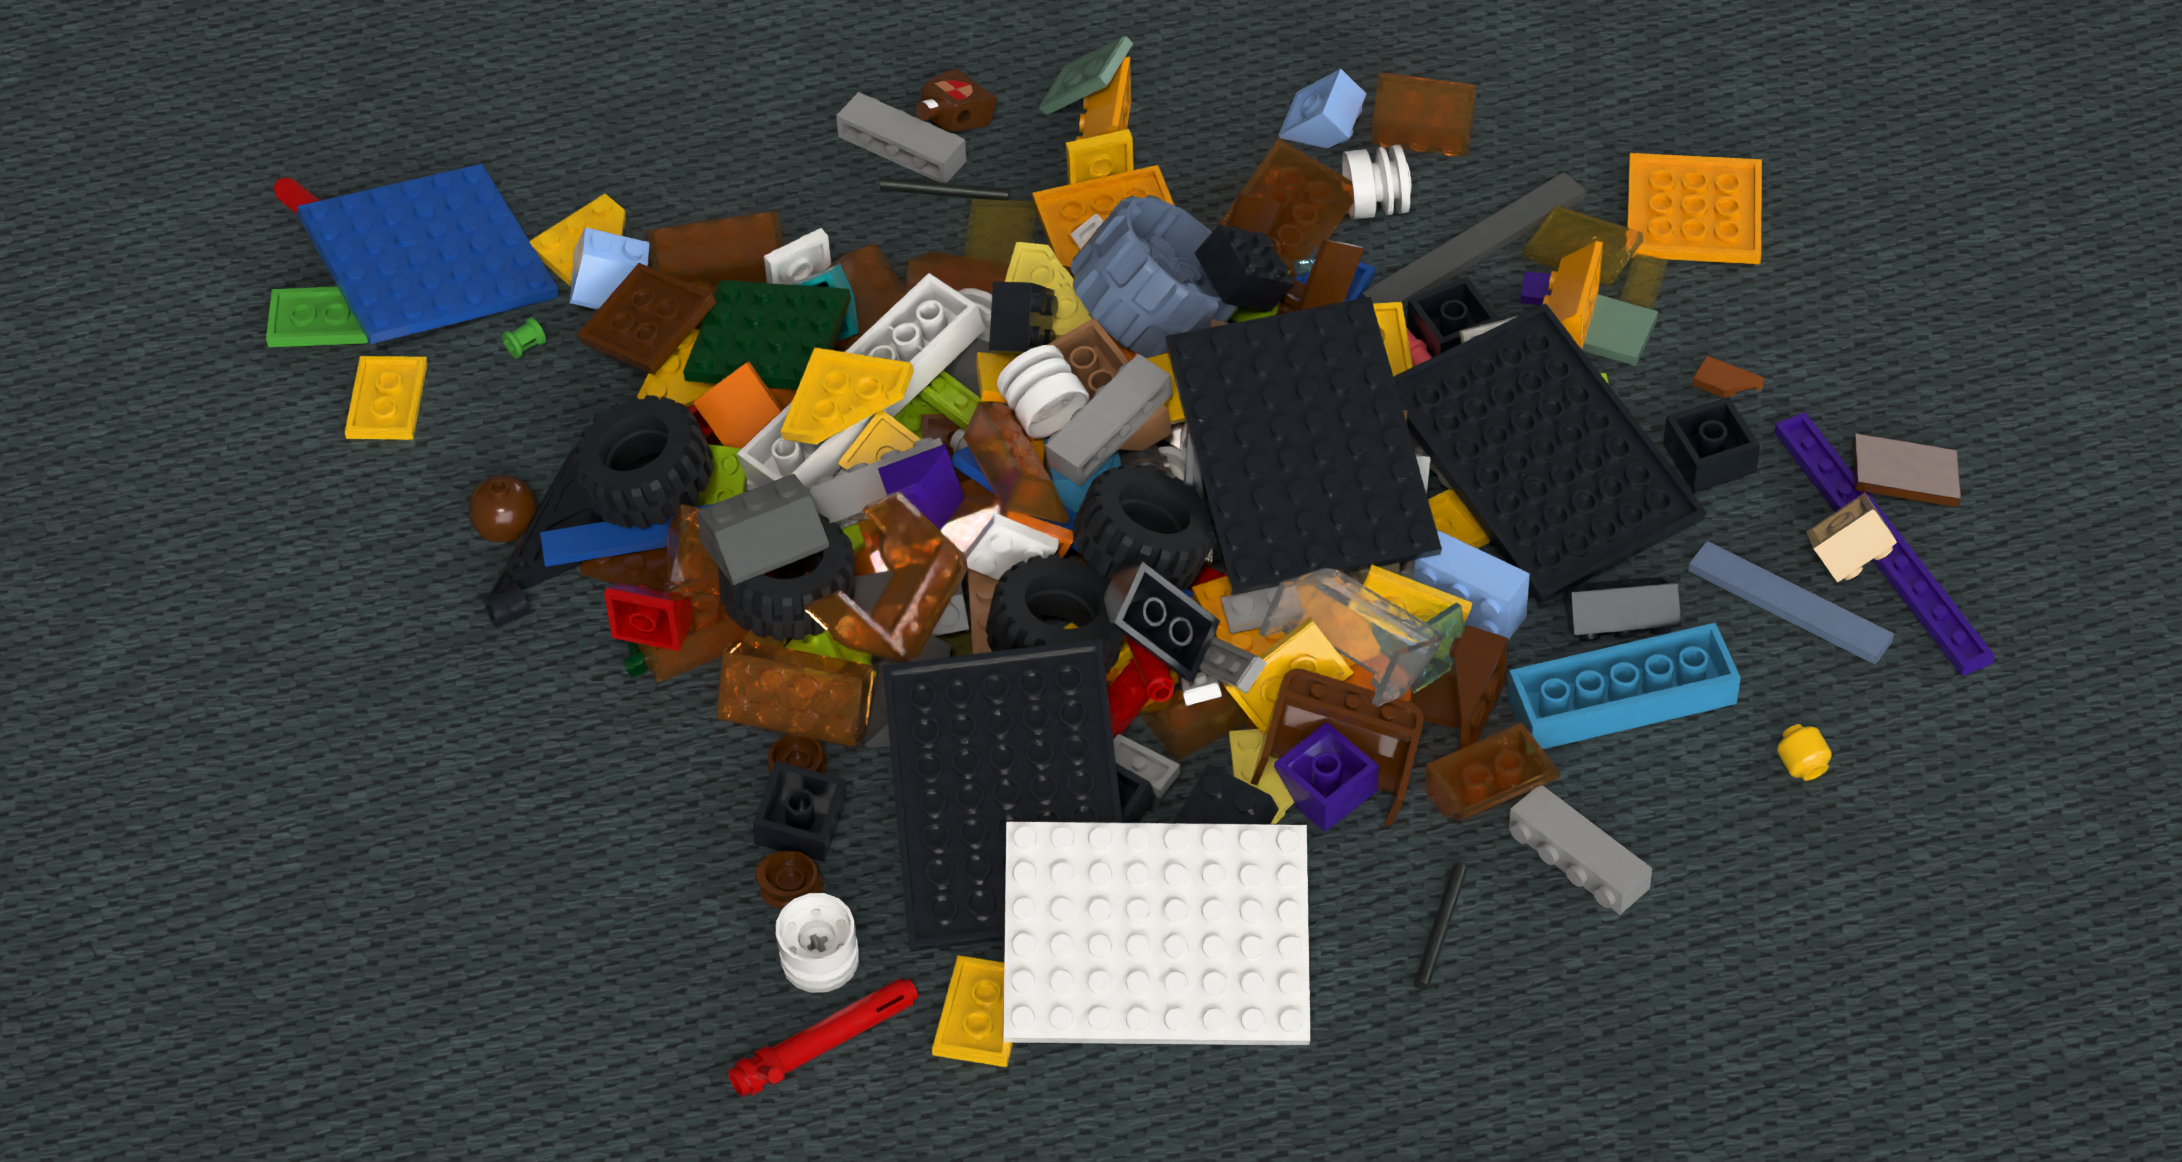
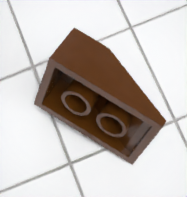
M1469 625L1466 626L1461 638L1455 637L1449 657L1454 659L1449 672V680L1453 681L1452 697L1460 761L1466 763L1506 683L1508 651L1507 637Z

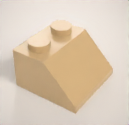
M1863 493L1806 531L1814 550L1837 582L1843 578L1845 580L1854 578L1863 570L1862 566L1873 558L1875 560L1884 558L1893 550L1892 546L1897 543L1894 535L1866 493Z

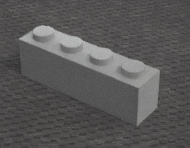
M860 92L836 115L838 137L937 182L947 183L967 161L965 139Z
M1137 354L1129 363H1124L1119 368L1116 376L1107 385L1101 386L1094 394L1093 399L1084 408H1079L1075 411L1070 422L1060 431H1056L1050 436L1045 445L1049 466L1081 487L1173 395L1170 374L1140 354Z
M932 437L921 439L913 444L914 448L900 452V450L890 451L882 455L880 461L870 465L867 463L854 465L848 469L847 474L837 478L831 475L815 482L816 486L808 488L817 513L827 517L829 523L834 522L841 529L892 510L878 468L943 445L940 437L934 440Z
M1542 784L1535 787L1510 809L1509 830L1512 836L1519 843H1527L1535 849L1545 863L1549 865L1554 864L1565 872L1567 878L1578 887L1583 886L1591 892L1597 902L1604 908H1612L1621 915L1650 889L1652 868Z

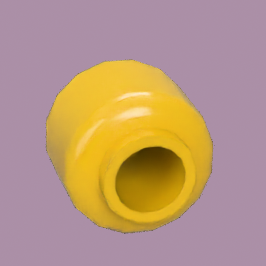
M1796 724L1782 733L1783 739L1777 746V752L1792 777L1803 778L1804 781L1819 777L1828 770V763L1832 753L1818 728L1812 726L1802 727L1801 724Z

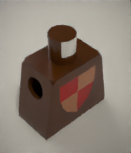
M954 68L925 83L921 100L916 106V112L921 120L931 119L950 132L987 127L991 124L997 98L957 68Z

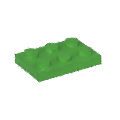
M338 287L272 289L266 334L268 347L365 344L369 342Z

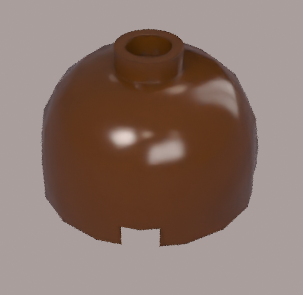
M507 474L494 475L484 479L476 486L469 499L471 526L485 540L497 543L511 542L519 539L518 535L524 533L538 509L536 497L530 486L518 477Z

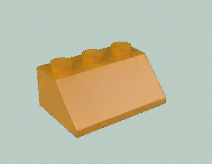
M1130 57L1123 59L1106 87L1084 97L1083 108L1087 112L1086 114L1081 113L1079 131L1083 135L1077 136L1076 140L1127 129L1131 108Z
M1595 241L1561 258L1558 272H1551L1548 290L1552 291L1551 296L1545 295L1543 304L1546 303L1581 349L1584 346L1599 291L1603 242Z

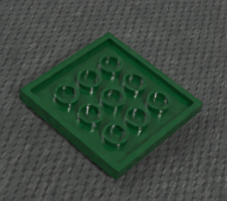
M720 280L713 295L716 303L705 315L683 370L685 381L718 384L742 365L750 362L767 387L797 390L814 348L833 350L851 301L850 290L846 288Z

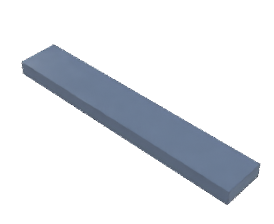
M1709 541L1703 545L1689 563V572L1875 665L1893 642L1894 633Z

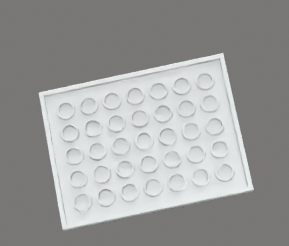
M1006 822L1004 1042L1310 1045L1307 825Z

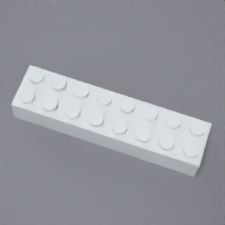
M928 273L845 352L912 363L914 373L904 398L883 409L890 416L894 417L965 350L985 328L977 304ZM791 402L737 453L746 478L760 487L794 473L809 492L808 488L816 486L815 482L817 480L831 476L841 468L838 462L875 414L814 445L783 439L780 431L792 404Z

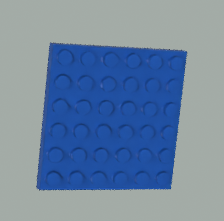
M483 164L298 206V218L370 344L558 297L557 285L530 244Z

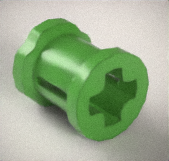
M532 317L526 319L525 324L512 332L506 331L501 335L505 347L515 359L520 358L523 355L522 352L536 344L541 346L546 343L544 331Z

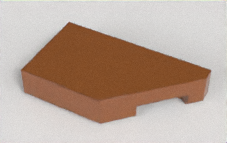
M1707 356L1693 377L1692 386L1725 398L1734 396L1738 391L1751 388L1761 390L1764 387L1765 378Z

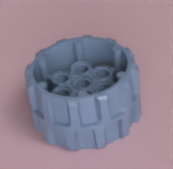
M1132 195L1121 200L1075 255L1071 263L1070 270L1074 275L1072 286L1075 294L1081 299L1089 312L1088 315L1092 319L1095 318L1103 329L1117 340V343L1146 358L1168 353L1165 344L1166 336L1208 328L1211 318L1226 323L1238 309L1236 305L1223 303L1195 255V251L1209 237L1212 231L1181 207H1176L1155 196L1148 195L1144 198H1138Z

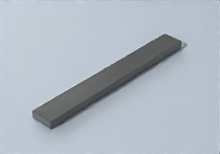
M1563 172L1362 292V298L1371 297L1373 304L1402 302V306L1405 307L1408 305L1409 298L1437 288L1583 200L1586 196V190L1568 174Z

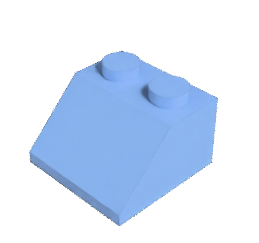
M1339 69L1296 92L1278 136L1281 139L1323 148H1330L1338 143L1343 144L1353 134V126L1362 112L1361 106L1366 93L1342 69Z
M585 227L574 249L570 303L598 310L638 263L648 266L649 242Z

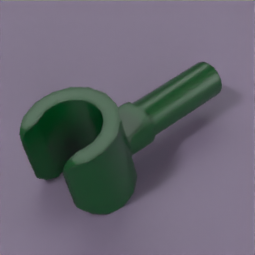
M627 641L630 656L623 659V664L630 677L634 678L648 669L644 662V654L638 650L637 643Z

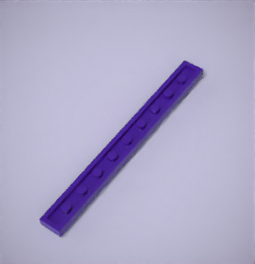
M1806 412L1776 423L1774 433L1835 512L1863 493L1867 494L1897 541L1892 546L1893 550L1887 556L1880 560L1873 558V562L1960 675L1964 676L1993 664L1994 653L1870 494L1855 490L1854 474Z

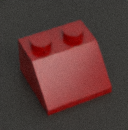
M624 583L606 588L604 596L612 638L681 651L693 621L690 596L677 592L650 589L642 585L634 586Z

